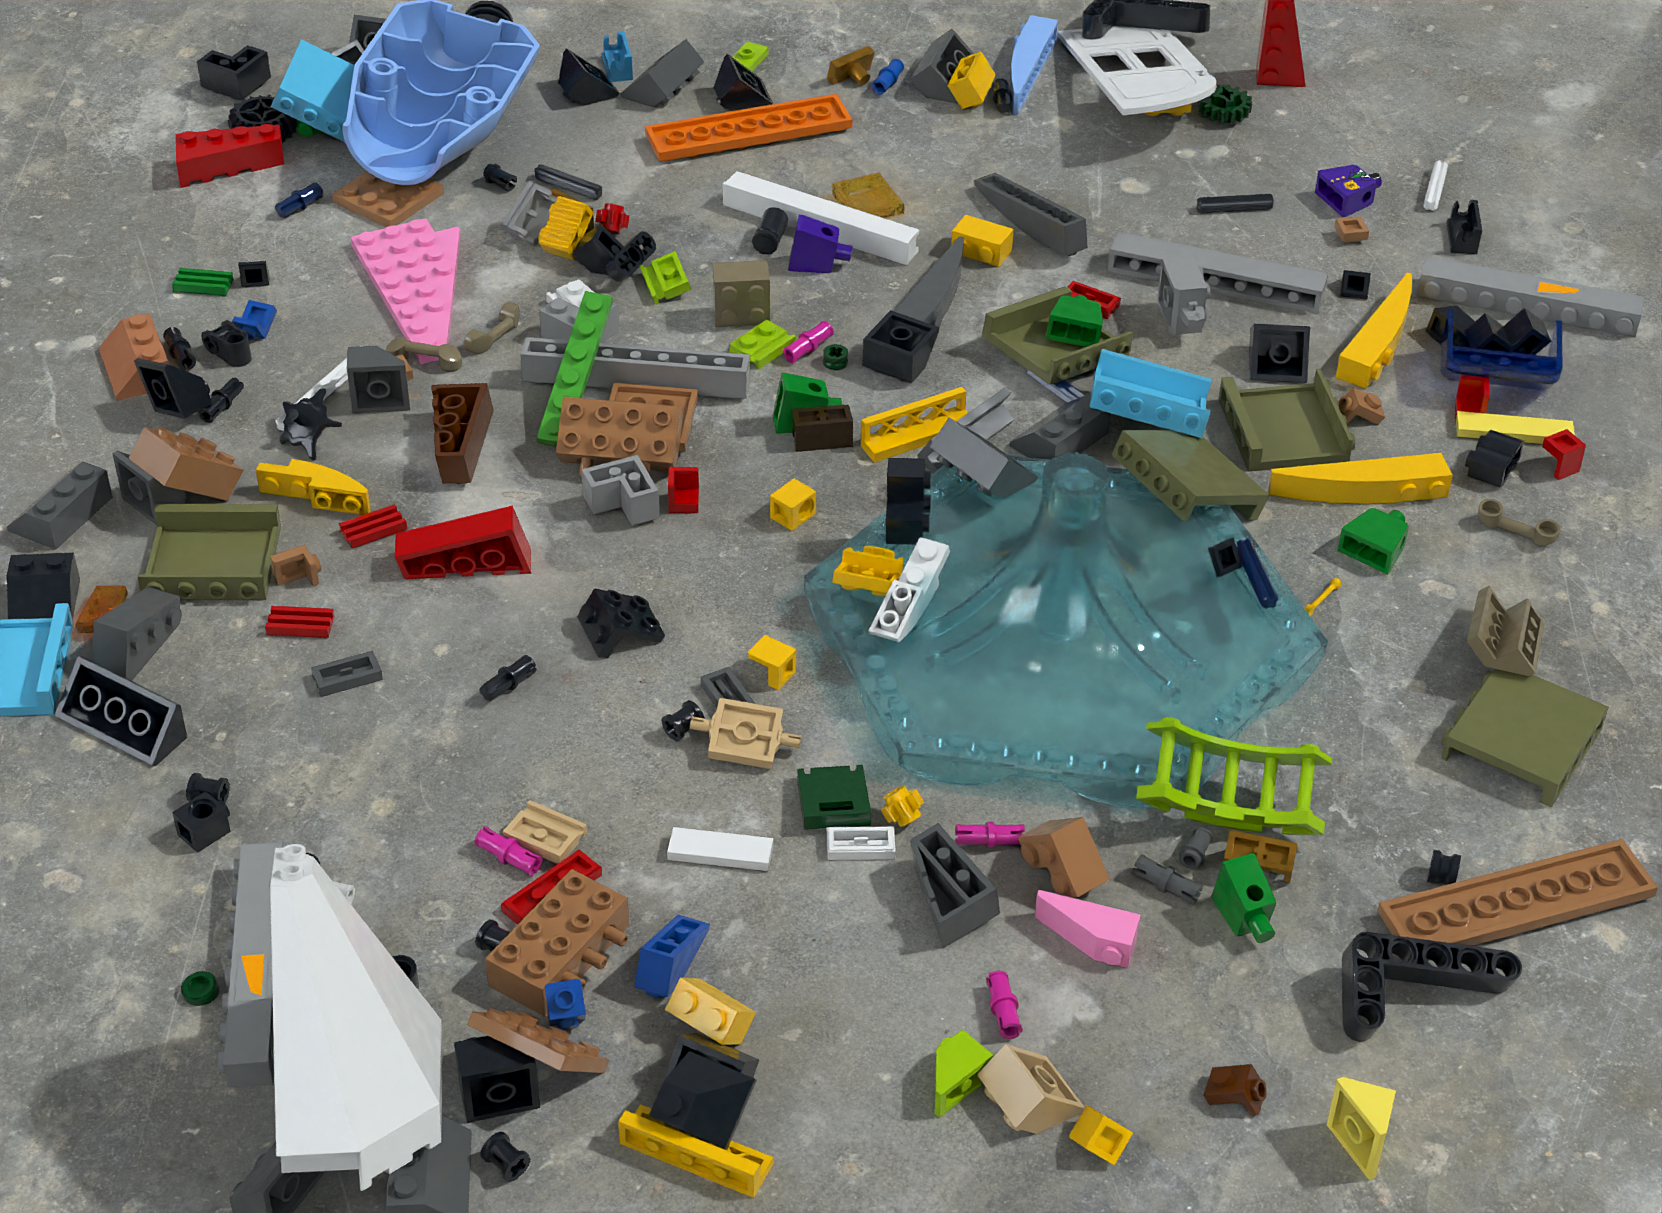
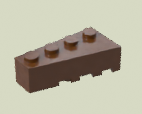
M487 383L431 385L433 394L432 407L434 410L435 458L442 483H471L494 411Z

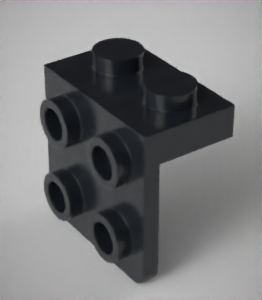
M594 588L577 616L598 657L609 658L622 635L662 642L665 637L659 621L655 618L649 607L648 601L638 595L629 596L614 590L605 591Z

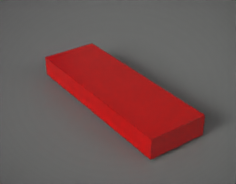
M579 849L502 902L501 911L518 925L571 869L595 881L602 876V867Z

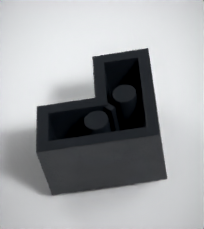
M249 45L233 56L211 50L197 61L202 88L237 100H242L271 78L267 51Z
M1525 308L1504 326L1484 313L1464 331L1472 352L1508 377L1512 376L1552 342L1543 321Z
M888 458L885 519L886 544L916 545L919 538H923V533H929L930 514L925 513H931V495H925V489H931V471H925V458Z

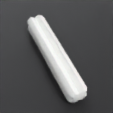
M1438 160L1434 163L1423 205L1426 210L1431 209L1435 211L1438 208L1448 167L1445 161L1440 162Z

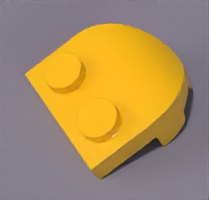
M864 546L863 552L854 551L853 548L848 547L843 550L842 562L833 572L832 583L840 584L846 590L865 589L870 590L876 596H886L893 581H898L903 572L904 558L895 559L894 551L880 547Z

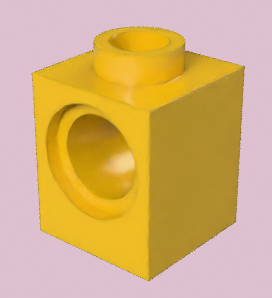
M795 478L770 495V518L791 531L816 514V491Z

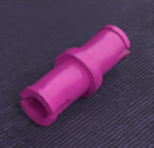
M821 321L810 331H804L799 334L796 341L783 348L785 359L790 363H795L806 353H812L817 350L820 343L833 336L834 330L831 324L827 321Z
M987 821L985 825L956 824L955 836L958 837L955 838V842L958 846L985 845L986 848H994L995 845L1021 846L1018 837L1023 835L1022 832L1025 831L1024 824L995 825L994 821Z
M487 826L480 829L475 837L474 844L477 847H481L497 856V860L502 864L507 865L509 863L526 872L529 876H533L534 873L536 874L542 864V857L521 847L518 840L512 837L507 839Z
M994 971L989 974L990 978L986 977V984L991 996L989 1002L990 1010L997 1018L1001 1037L1004 1039H1014L1020 1035L1019 1032L1022 1033L1023 1031L1017 1013L1019 1007L1018 1000L1012 994L1007 973L1004 971Z

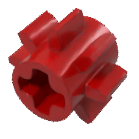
M606 203L604 209L597 210L595 222L599 223V225L602 224L611 234H620L621 229L628 228L630 216L624 213L623 206Z

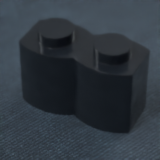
M1489 430L1486 436L1481 435L1477 442L1476 450H1471L1465 462V467L1469 468L1467 476L1502 487L1508 479L1510 472L1514 470L1521 458L1524 440L1494 430Z

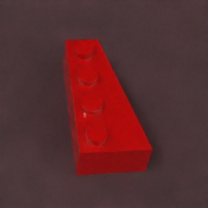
M1265 0L1256 64L1257 85L1306 87L1295 0Z
M264 124L257 127L239 126L234 129H210L200 132L185 131L177 133L176 165L180 188L190 186L189 182L201 179L202 183L213 181L212 176L227 174L228 177L237 176L238 173L247 168L254 172L284 165L280 124Z
M513 505L396 533L395 560L404 579L445 578L446 573L461 574L462 577L474 576V572L492 571L493 575H505V571L520 570V574L531 573V548Z

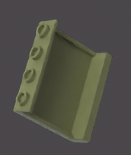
M1064 286L986 313L981 337L1044 382L1052 385L1095 369L1102 349L1129 356L1134 332L1129 331L1113 336L1102 328L1099 342L1087 347L1045 339L1050 313L1063 295L1072 296V290Z
M1316 369L1314 383L1238 390L1233 376L1221 377L1218 400L1248 472L1350 461L1351 450L1355 449V436L1349 432L1346 417L1341 414L1338 400L1336 397H1333L1329 380H1325L1321 369Z
M1123 430L1112 452V456L1184 522L1188 521L1194 506L1233 505L1249 520H1258L1270 496L1204 437L1199 438L1172 430Z
M156 504L154 513L157 529L145 574H138L140 591L150 587L180 596V600L267 599L272 575L270 556L276 554L281 531L278 504Z
M1494 669L1493 672L1488 670L1483 678L1481 689H1475L1471 694L1468 708L1462 707L1460 709L1454 728L1449 726L1446 729L1441 744L1445 746L1442 759L1447 761L1454 749L1543 787L1540 803L1552 807L1602 731L1609 707L1535 675L1529 677L1499 669Z

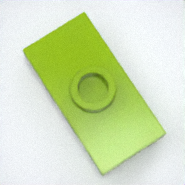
M747 41L735 53L733 58L753 72L769 54V47Z

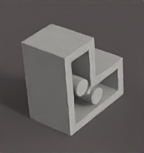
M557 297L539 310L541 337L545 339L569 340L579 307ZM614 302L600 343H604L619 331L618 304Z
M638 455L582 469L583 497L593 515L622 507L631 525L660 518L659 490Z

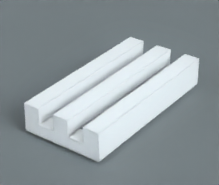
M894 826L827 827V860L895 859Z

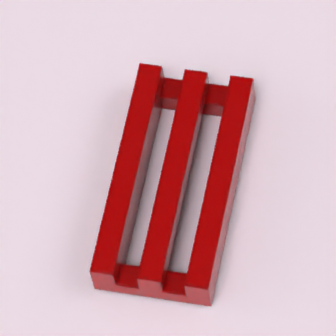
M1072 281L1067 286V288L1072 290L1071 297L1083 295L1088 300L1099 302L1103 318L1109 319L1111 313L1113 314L1115 309L1120 306L1121 298L1076 281Z
M394 504L339 523V528L350 547L355 548L407 530V521L405 518L402 519V514L400 511H397V507Z
M271 606V614H269L268 623L265 625L266 635L329 638L335 617L334 610L330 608Z

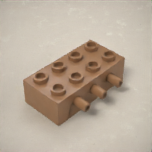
M563 397L556 454L563 463L580 464L579 476L581 477L582 469L635 455L639 456L649 475L650 470L669 472V467H677L683 415L679 406Z
M571 869L485 958L488 986L545 1017L547 1015L546 984L579 979L583 991L586 981L581 977L592 966L599 970L606 966L607 957L603 956V954L613 943L620 947L627 943L628 935L624 931L630 926L628 898Z

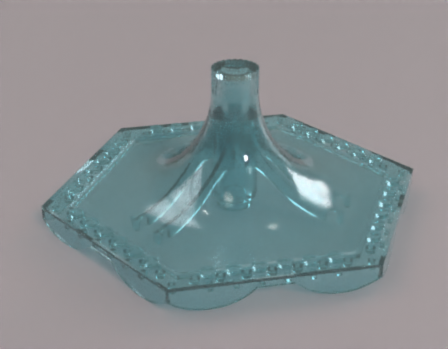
M1060 454L1058 457H1053L1052 460L1008 455L1039 478L1035 483L1006 498H1002L995 493L991 497L987 496L976 488L977 481L973 479L970 483L956 474L958 468L955 465L952 468L943 465L931 475V489H925V495H931V513H925L930 514L929 533H923V538L949 545L950 553L938 576L939 586L930 603L912 630L900 642L869 633V629L886 596H876L870 590L865 589L846 590L840 584L832 583L833 572L842 562L843 550L848 547L859 552H863L864 546L892 550L895 553V559L904 558V570L916 545L886 544V511L804 576V590L816 624L830 648L844 658L859 687L863 705L873 731L885 753L895 764L922 778L952 785H985L999 782L1012 776L1060 782L1073 792L1090 800L1119 807H1152L1136 799L1138 786L1152 785V782L1156 781L1162 737L1146 729L1148 722H1158L1164 717L1176 718L1181 721V724L1189 728L1236 742L1240 734L1266 709H1274L1282 705L1303 686L1324 657L1328 642L1230 505L1194 506L1188 521L1184 522L1127 469L1106 467L1104 464H1101L1099 459L1096 460L1095 457H1090L1088 454ZM1233 537L1235 544L1240 539L1243 541L1246 539L1251 540L1279 598L1276 602L1277 606L1267 609L1261 606L1243 567L1217 577L1208 548ZM1175 743L1169 783L1172 784L1173 788L1185 792L1191 748ZM1204 752L1199 788L1214 774L1226 757Z

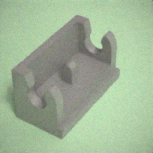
M529 180L502 225L513 237L535 246L539 240L541 229L547 225L549 220V209L557 201V198L551 196L553 192Z

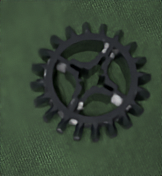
M270 94L268 96L259 95V97L250 96L248 100L242 99L241 103L234 104V108L230 109V115H228L230 129L239 126L257 127L264 124H280L282 143L285 142L286 138H292V134L296 132L297 123L295 118L271 107L275 97H271Z

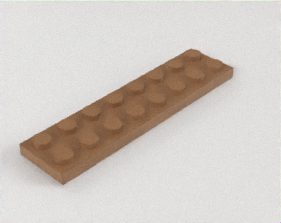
M1620 839L1379 903L1377 912L1392 935L1473 946L1655 897L1658 886L1624 840Z

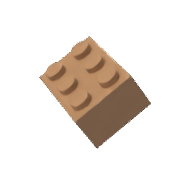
M144 427L128 458L164 486L226 501L229 500L243 472V469L234 463L235 458L225 452L217 451V445L205 438H200L197 441L195 438L182 432L177 436L163 427H158L157 430Z

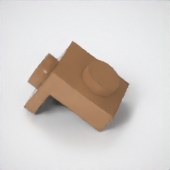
M1352 387L1338 401L1339 410L1342 415H1345L1347 424L1355 415L1377 425L1385 418L1381 400L1372 393L1367 394Z
M305 544L270 556L273 578L278 586L306 576L313 586L319 584L318 572H321L319 559L316 554H310Z

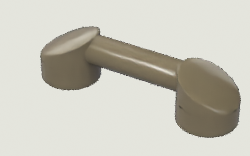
M506 302L499 312V320L501 322L486 334L476 329L470 330L464 340L465 349L476 354L488 351L494 341L512 327L516 328L518 326L520 317L519 306L512 302Z
M398 337L386 346L387 352L394 356L403 354L405 359L408 358L409 352L439 357L440 367L445 371H455L462 366L460 351L450 344L436 346L407 341L406 337Z
M1485 499L1479 504L1478 517L1488 528L1495 529L1499 527L1533 539L1534 544L1540 546L1552 544L1559 538L1560 525L1554 520H1540L1535 528L1502 516L1503 506L1495 499Z

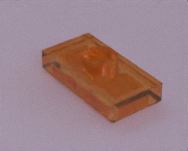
M96 586L75 624L77 632L93 633L94 621L125 601L128 596L126 586Z

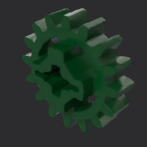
M1217 85L1213 94L1198 101V111L1203 112V117L1210 116V121L1218 119L1222 124H1233L1234 120L1242 122V119L1248 118L1249 113H1251L1252 97L1247 96V91L1240 92L1239 87L1232 89L1230 85Z

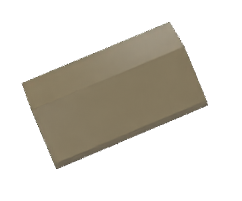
M1487 586L1478 591L1467 642L1485 667L1530 677L1536 674L1545 622L1528 598L1506 610L1491 587Z

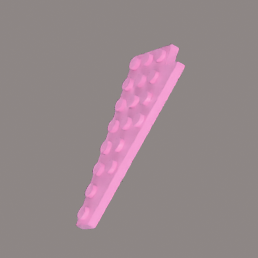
M427 218L415 219L409 223L392 225L384 229L363 232L360 235L350 237L351 246L407 341L436 346L449 344L461 238L459 226L435 232ZM414 353L420 365L439 360V357Z

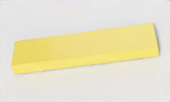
M1457 411L1456 415L1457 437L1479 439L1481 435L1486 436L1489 430H1494L1524 440V443L1543 444L1545 437L1568 429L1575 435L1573 421L1462 411Z

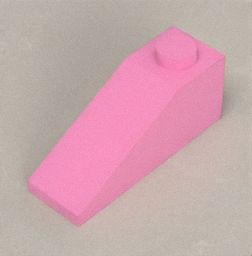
M1038 890L1035 918L1092 959L1109 965L1129 967L1138 938L1140 914Z

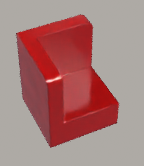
M1460 376L1455 399V419L1457 411L1486 413L1490 397L1489 378Z
M1568 429L1544 438L1542 447L1558 460L1554 477L1557 480L1580 472L1586 444Z
M669 467V513H699V469L697 467Z

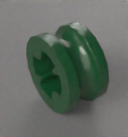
M832 344L824 348L823 365L827 369L836 371L847 367L848 349L846 347Z

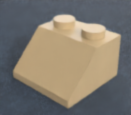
M1005 1044L977 1074L985 1085V1094L990 1100L1001 1107L1005 1113L1003 1115L1005 1122L1016 1131L1023 1130L1038 1134L1081 1114L1085 1108L1047 1056Z

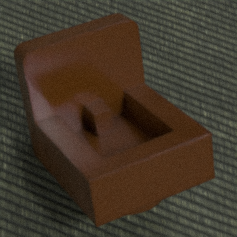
M1252 1064L1212 1067L1204 1092V1097L1209 1105L1243 1103L1250 1116L1259 1115L1262 1102L1266 1099L1267 1095L1266 1084L1263 1079H1260Z

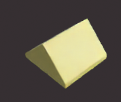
M1341 1077L1336 1080L1327 1126L1366 1177L1371 1180L1376 1178L1396 1090Z

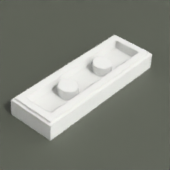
M673 827L667 850V860L768 871L773 850V838Z

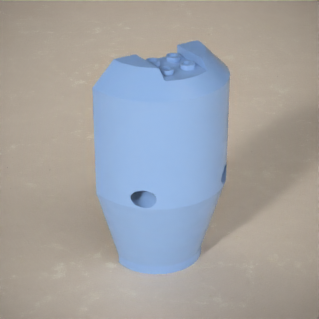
M416 0L397 4L354 65L347 119L343 124V136L348 150L366 171L381 180L399 185H413L428 180L438 169L482 143L494 131L534 65L539 53L540 44L524 25L500 19L498 23H493L455 12L453 11L452 4L438 0Z

